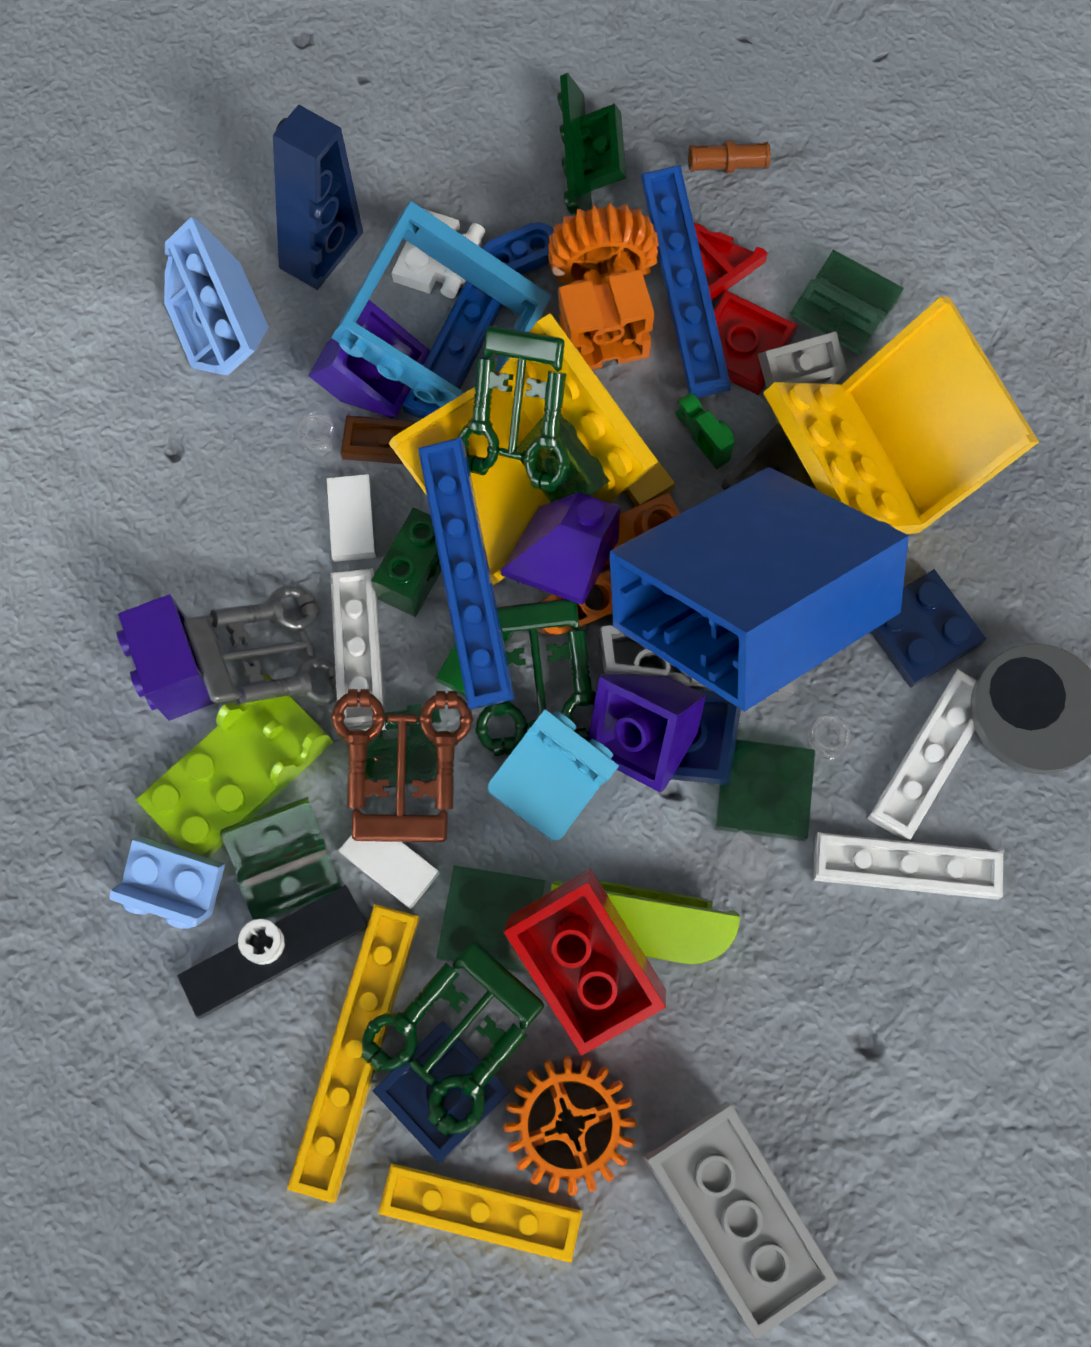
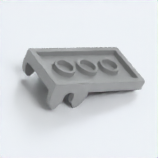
M725 1101L716 1110L656 1150L650 1151L643 1156L649 1169L666 1192L670 1204L687 1227L755 1340L839 1283V1280L732 1104Z

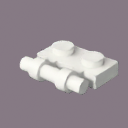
M426 210L459 233V220ZM472 223L468 232L463 234V236L482 248L483 243L481 240L485 229L479 224ZM406 241L392 271L393 282L429 294L436 281L443 283L440 290L441 293L451 299L455 298L459 288H463L466 282L465 279L408 241Z

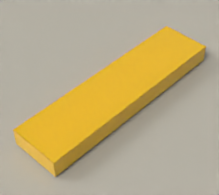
M391 1163L378 1214L572 1263L582 1210Z

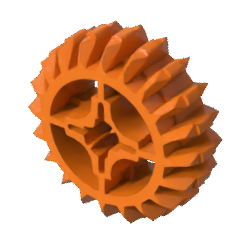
M609 203L606 207L600 208L593 205V208L587 211L577 209L576 216H564L563 223L555 225L554 233L549 236V266L552 267V273L556 275L558 283L566 285L576 280H584V274L590 270H597L599 272L602 284L606 283L609 275L618 271L631 272L642 270L643 275H648L651 273V267L657 263V246H659L657 232L654 231V225L651 223L649 216L642 215L640 209L629 210L627 204H623L618 208L613 207Z
M566 1056L563 1058L564 1072L556 1074L553 1062L547 1060L544 1062V1066L549 1077L541 1081L537 1072L531 1069L527 1072V1076L535 1087L529 1092L520 1084L515 1086L514 1091L519 1096L525 1098L522 1106L515 1103H507L506 1110L520 1116L519 1123H505L504 1131L509 1133L519 1131L520 1140L513 1141L507 1145L509 1152H516L524 1148L527 1156L517 1162L516 1167L518 1170H524L533 1162L538 1169L533 1173L530 1181L537 1185L541 1181L544 1172L553 1176L549 1184V1192L551 1193L557 1192L560 1178L569 1179L568 1192L572 1196L576 1195L578 1190L576 1179L585 1177L586 1186L590 1192L597 1189L596 1182L592 1176L595 1172L600 1171L607 1182H611L614 1179L612 1171L606 1164L612 1159L619 1166L624 1167L626 1165L627 1159L617 1153L616 1149L619 1144L628 1148L634 1147L635 1140L630 1137L621 1136L622 1128L636 1127L637 1121L631 1117L621 1119L620 1110L628 1109L633 1105L631 1098H625L616 1102L613 1097L614 1094L622 1089L623 1083L617 1080L608 1089L602 1084L609 1073V1069L602 1067L596 1078L588 1075L591 1068V1060L585 1058L581 1064L580 1073L572 1072V1058ZM575 1083L586 1086L597 1093L605 1104L591 1109H578L569 1100L564 1084ZM550 1089L556 1107L555 1117L546 1126L529 1132V1119L533 1106L538 1098ZM560 1100L564 1101L567 1111H570L574 1118L580 1116L584 1118L589 1115L595 1116V1118L584 1122V1129H578L582 1133L577 1138L581 1148L580 1152L576 1150L574 1141L570 1140L567 1133L558 1134L557 1132L545 1136L546 1132L556 1129V1121L562 1122L559 1118V1115L563 1113ZM610 1118L611 1133L608 1144L602 1154L591 1163L585 1145L586 1131L592 1125ZM554 1140L563 1141L569 1146L577 1168L565 1169L554 1166L543 1159L535 1147Z

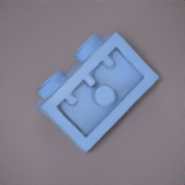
M139 836L132 840L122 883L111 889L109 899L123 904V909L131 913H152L166 918V923L173 927L182 929L196 927L212 916L225 863Z

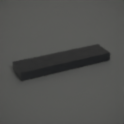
M344 885L273 923L282 931L285 940L283 952L274 962L264 965L253 963L242 955L238 943L178 974L179 982L196 1018L201 1019L366 930L368 925L348 886ZM265 930L258 931L259 937L253 935L250 941V945L257 949L258 955L266 953L264 947L266 946L270 949L273 944V939L266 935Z

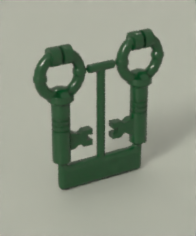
M489 326L486 329L484 356L486 358H478L475 384L476 394H474L475 405H473L472 419L468 421V424L462 428L458 435V438L461 437L465 444L470 473L486 475L488 470L495 464L498 455L516 460H524L525 469L533 488L553 492L564 481L570 469L567 449L562 443V438L559 436L560 414L562 413L561 408L563 406L566 373L560 372L565 341L562 338ZM493 354L518 358L508 449L499 448L498 436L492 428L493 423L490 421V405L493 388L512 392V386L508 385V380H513L514 374L495 371L496 360L490 359ZM526 360L551 364L556 371H548L546 382H541L540 379L527 378V384L531 385V390H526L525 396L545 399V414H543L541 434L537 435V438L530 443L525 454L517 451ZM472 433L485 435L489 446L487 447L488 454L486 458L469 454L467 448L469 446L468 439ZM539 449L554 450L557 454L558 463L555 474L537 470L535 462L537 461L536 455Z
M562 599L497 607L502 633L529 630L539 716L546 709L537 629L570 626L575 630L567 632L568 642L562 646H557V644L546 645L547 651L552 650L553 655L547 656L548 662L558 661L561 657L571 660L572 676H574V693L571 694V697L563 705L561 713L573 722L572 712L576 706L594 705L596 692L592 690L591 677L589 676L585 630H577L580 627L577 603ZM524 647L514 648L513 652L506 650L508 665L514 663L516 666L526 665L525 659H519V654L524 653ZM510 701L489 705L479 714L475 733L481 744L489 751L494 752V756H502L503 753L510 755L527 733L528 724L531 728L537 719L530 720L528 723L522 711L511 704ZM509 714L515 721V736L504 737V742H502L501 738L491 739L488 735L489 729L487 727L489 719L492 716ZM586 728L575 729L574 732L586 741L588 740L589 731L587 732Z
M471 942L452 963L453 968L448 963H445L422 989L423 991L419 993L418 997H415V1000L403 1012L384 1013L371 1020L362 1038L363 1053L361 1057L367 1063H370V1066L376 1072L394 1070L410 1061L409 1066L430 1086L434 1085L428 1102L430 1114L428 1121L434 1127L438 1126L437 1129L444 1136L448 1133L462 1134L479 1124L485 1108V1085L491 1080L497 1069L502 1067L501 1065L508 1060L527 1037L521 1029H527L544 1008V1003L538 996L476 942ZM454 969H464L487 992L422 1066L416 1059L411 1060L417 1046V1024L426 1015V1012L430 1010V1007H433L434 1002H437L440 998L449 1001V1006L458 1014L462 1011V1008L458 1005L462 1001L466 1005L469 1003L470 999L462 992L457 993L456 987L453 985V982L460 976ZM493 997L498 999L519 1018L520 1028L513 1023L505 1032L501 1028H496V1023L487 1015L483 1019L487 1025L484 1028L478 1025L475 1030L483 1037H489L490 1043L493 1045L489 1054L485 1055L486 1057L482 1059L481 1063H478L470 1074L451 1075L436 1083V1078L430 1073V1070ZM386 1025H394L400 1034L405 1035L404 1048L398 1052L397 1056L392 1058L386 1052L381 1051V1048L373 1042L375 1035ZM453 1087H460L473 1100L471 1112L461 1121H458L452 1114L447 1115L448 1111L440 1105L442 1096H445L448 1090Z

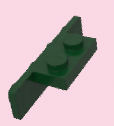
M569 73L560 75L561 92L557 95L563 116V124L560 125L559 129L565 146L562 168L567 178V190L564 192V201L568 211L572 215H576L577 209L584 211L592 209L591 191L621 181L627 177L621 111L614 103L585 115L584 94Z

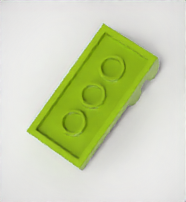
M261 674L266 681L274 680L268 674ZM290 696L275 697L242 703L240 705H236L234 702L224 704L216 717L218 726L136 799L138 804L180 849L209 858L334 743L331 737Z

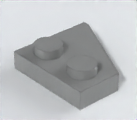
M837 331L758 354L767 389L774 382L836 384L847 372ZM774 413L778 432H783L784 430Z

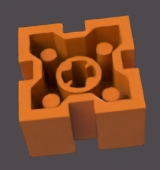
M590 270L584 274V280H576L566 286L559 287V309L561 313L559 315V326L591 370L602 368V362L617 359L618 364L650 357L651 337L649 332L653 330L654 310L642 270L615 272L609 275L606 283L603 284L597 270Z

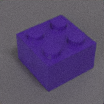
M171 594L118 613L123 630L116 632L117 638L125 656H132L136 670L130 672L132 683L139 697L145 696L152 711L158 709L170 721L215 704L210 700L183 625L187 617Z

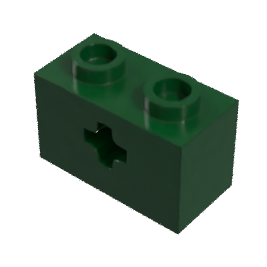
M414 507L412 508L371 580L378 600L414 617L417 616L442 571L431 515Z

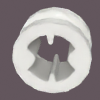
M257 919L247 923L240 931L238 937V947L242 955L251 962L260 965L270 964L277 960L285 946L282 931L271 921L265 919ZM265 930L266 935L273 939V944L270 949L265 946L266 953L258 955L257 949L250 945V941L253 935L259 937L258 931Z

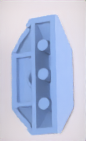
M191 216L165 241V255H168L165 269L164 304L191 368L228 376L256 351L269 326L241 263L197 218Z

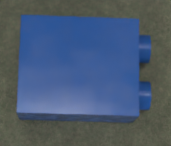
M768 467L610 551L613 627L745 712L901 613L909 535L895 529L886 522L878 521L819 492L816 488L809 487Z

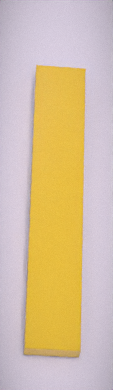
M376 904L373 906L287 1190L331 1203L337 1202L375 1073L370 1063H367L361 1057L363 1053V1034L371 1020L384 1013L393 1012L420 921V917L417 915ZM389 1025L382 1027L373 1040L381 1050Z

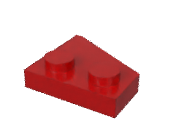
M694 222L711 301L766 262L768 253L763 248L756 247L755 251L748 250L733 244L734 237L721 232H711L704 226Z

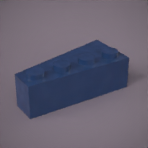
M298 104L287 118L279 122L273 134L278 260L281 270L318 290L364 232L341 127Z

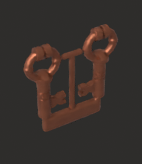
M348 689V693L344 694L335 704L331 719L336 733L348 744L347 808H355L352 811V839L354 841L445 842L447 840L448 812L446 810L440 811L438 815H404L406 724L416 723L418 716L416 714H388L386 717L381 702L370 693V689H360V692H358V689ZM436 691V695L429 698L423 705L419 721L424 735L436 746L437 775L435 781H430L427 784L423 780H412V786H418V792H412V798H422L426 794L431 798H435V809H453L455 746L469 733L473 717L467 702L457 695V691H448V693ZM358 703H360V707H371L373 711L371 727L366 731L361 729L349 730L344 723V711L347 706L358 707ZM445 705H448V709H458L461 715L459 718V728L455 732H437L431 723L433 718L432 712L435 708L445 709ZM386 719L388 722H398L396 815L363 814L358 808H365L366 797L377 794L378 797H389V791H383L384 786H389V780H378L375 783L372 780L366 779L365 765H367V762H365V759H367V745L380 734Z

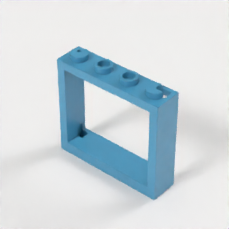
M410 201L395 222L331 338L340 343V347L349 355L362 357L375 365L378 372L384 377L393 381L399 380L413 389L414 394L422 401L431 404L435 403L442 407L465 392L356 323L402 239H405L518 314L519 318L512 330L529 332L540 319L552 295ZM499 355L495 363V371L499 372L510 357Z

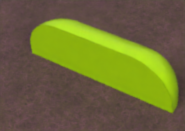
M561 880L554 881L551 886V891L563 885L565 882ZM598 880L646 957L684 964L705 963L723 954L730 947L738 932L740 923L739 913L735 910L727 912L713 910V901Z

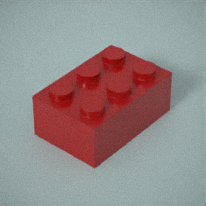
M591 868L509 916L504 934L581 1056L666 1008V988Z

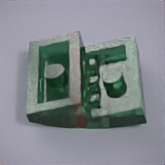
M833 249L816 278L810 280L790 312V316L823 335L837 331L839 343L861 355L903 294L904 288Z
M308 797L221 829L220 836L237 874L238 886L253 920L272 917L326 896L342 887Z

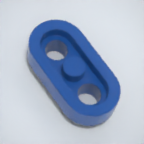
M530 223L490 240L484 245L483 249L523 275L549 263V236L554 233V229L545 223ZM534 247H542V248H543V249H541V250H539V251H534V250H532Z

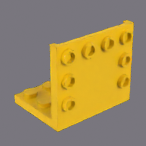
M940 296L843 384L774 382L763 392L816 489L878 521L890 524L905 534H916L923 531L1039 443L950 297Z
M551 313L538 320L529 332L559 337L565 341L563 364L560 372L566 373L563 406L561 408L562 413L560 414L559 436L562 438V443L567 449L570 469L564 481L553 492L532 487L531 480L525 469L524 460L521 461L498 455V459L486 475L470 473L493 586L506 578L501 575V569L539 506L578 492L612 503L658 463V460ZM510 357L499 371V373L514 374L513 380H508V385L512 386V392L493 388L490 405V421L493 423L492 428L498 436L499 448L506 449L509 446L518 358ZM526 360L517 451L525 454L530 443L537 438V435L541 434L543 414H545V399L525 396L526 390H531V385L527 384V378L540 379L541 382H546L548 371H556L551 364ZM475 387L398 433L389 442V445L426 495L418 448L458 438L462 428L472 419L473 405H475ZM472 433L468 439L469 446L467 448L469 454L486 458L488 454L487 447L489 446L485 435ZM539 449L536 455L537 461L535 462L537 470L555 474L558 463L557 454L554 450Z

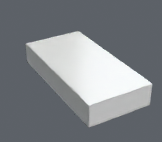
M369 474L326 478L333 561L376 558Z
M351 835L338 850L343 857L410 910L440 874L436 868L402 842L354 841Z

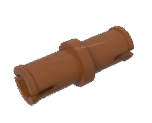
M725 140L723 145H690L688 148V168L690 172L723 170L725 174L734 173L735 169H768L770 165L771 150L768 142L735 144L733 140Z

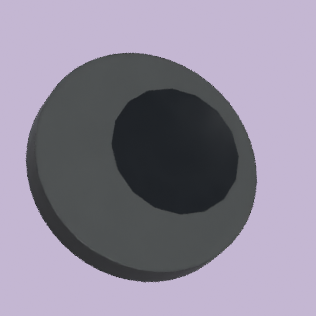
M1047 644L1018 645L996 656L978 676L971 695L972 721L982 743L996 758L1006 765L1031 774L1058 773L1075 766L1091 754V669L1072 653Z

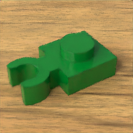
M690 392L677 400L680 409L675 411L676 416L684 426L692 431V440L716 470L728 463L734 446V436L729 426L722 420L717 421L709 410L704 412L701 403L693 393Z

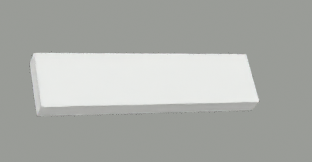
M374 569L330 573L337 701L344 694L348 693V689H358V692H360V689H370V693L381 702L384 708L377 596L371 581L375 575ZM358 703V707H346L344 723L349 730L361 729L366 731L371 727L373 723L371 707H360V703ZM385 722L382 730H386Z
M958 669L867 818L903 841L911 840L975 731L971 716V695L976 680Z
M818 832L815 835L813 881L999 900L1003 897V851Z

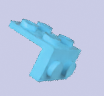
M544 709L489 781L487 790L491 796L551 841H558L565 835L599 787L610 779L619 765L611 760L613 753L602 743L594 739L588 742L574 732L577 727L568 717L558 711H554L551 714Z

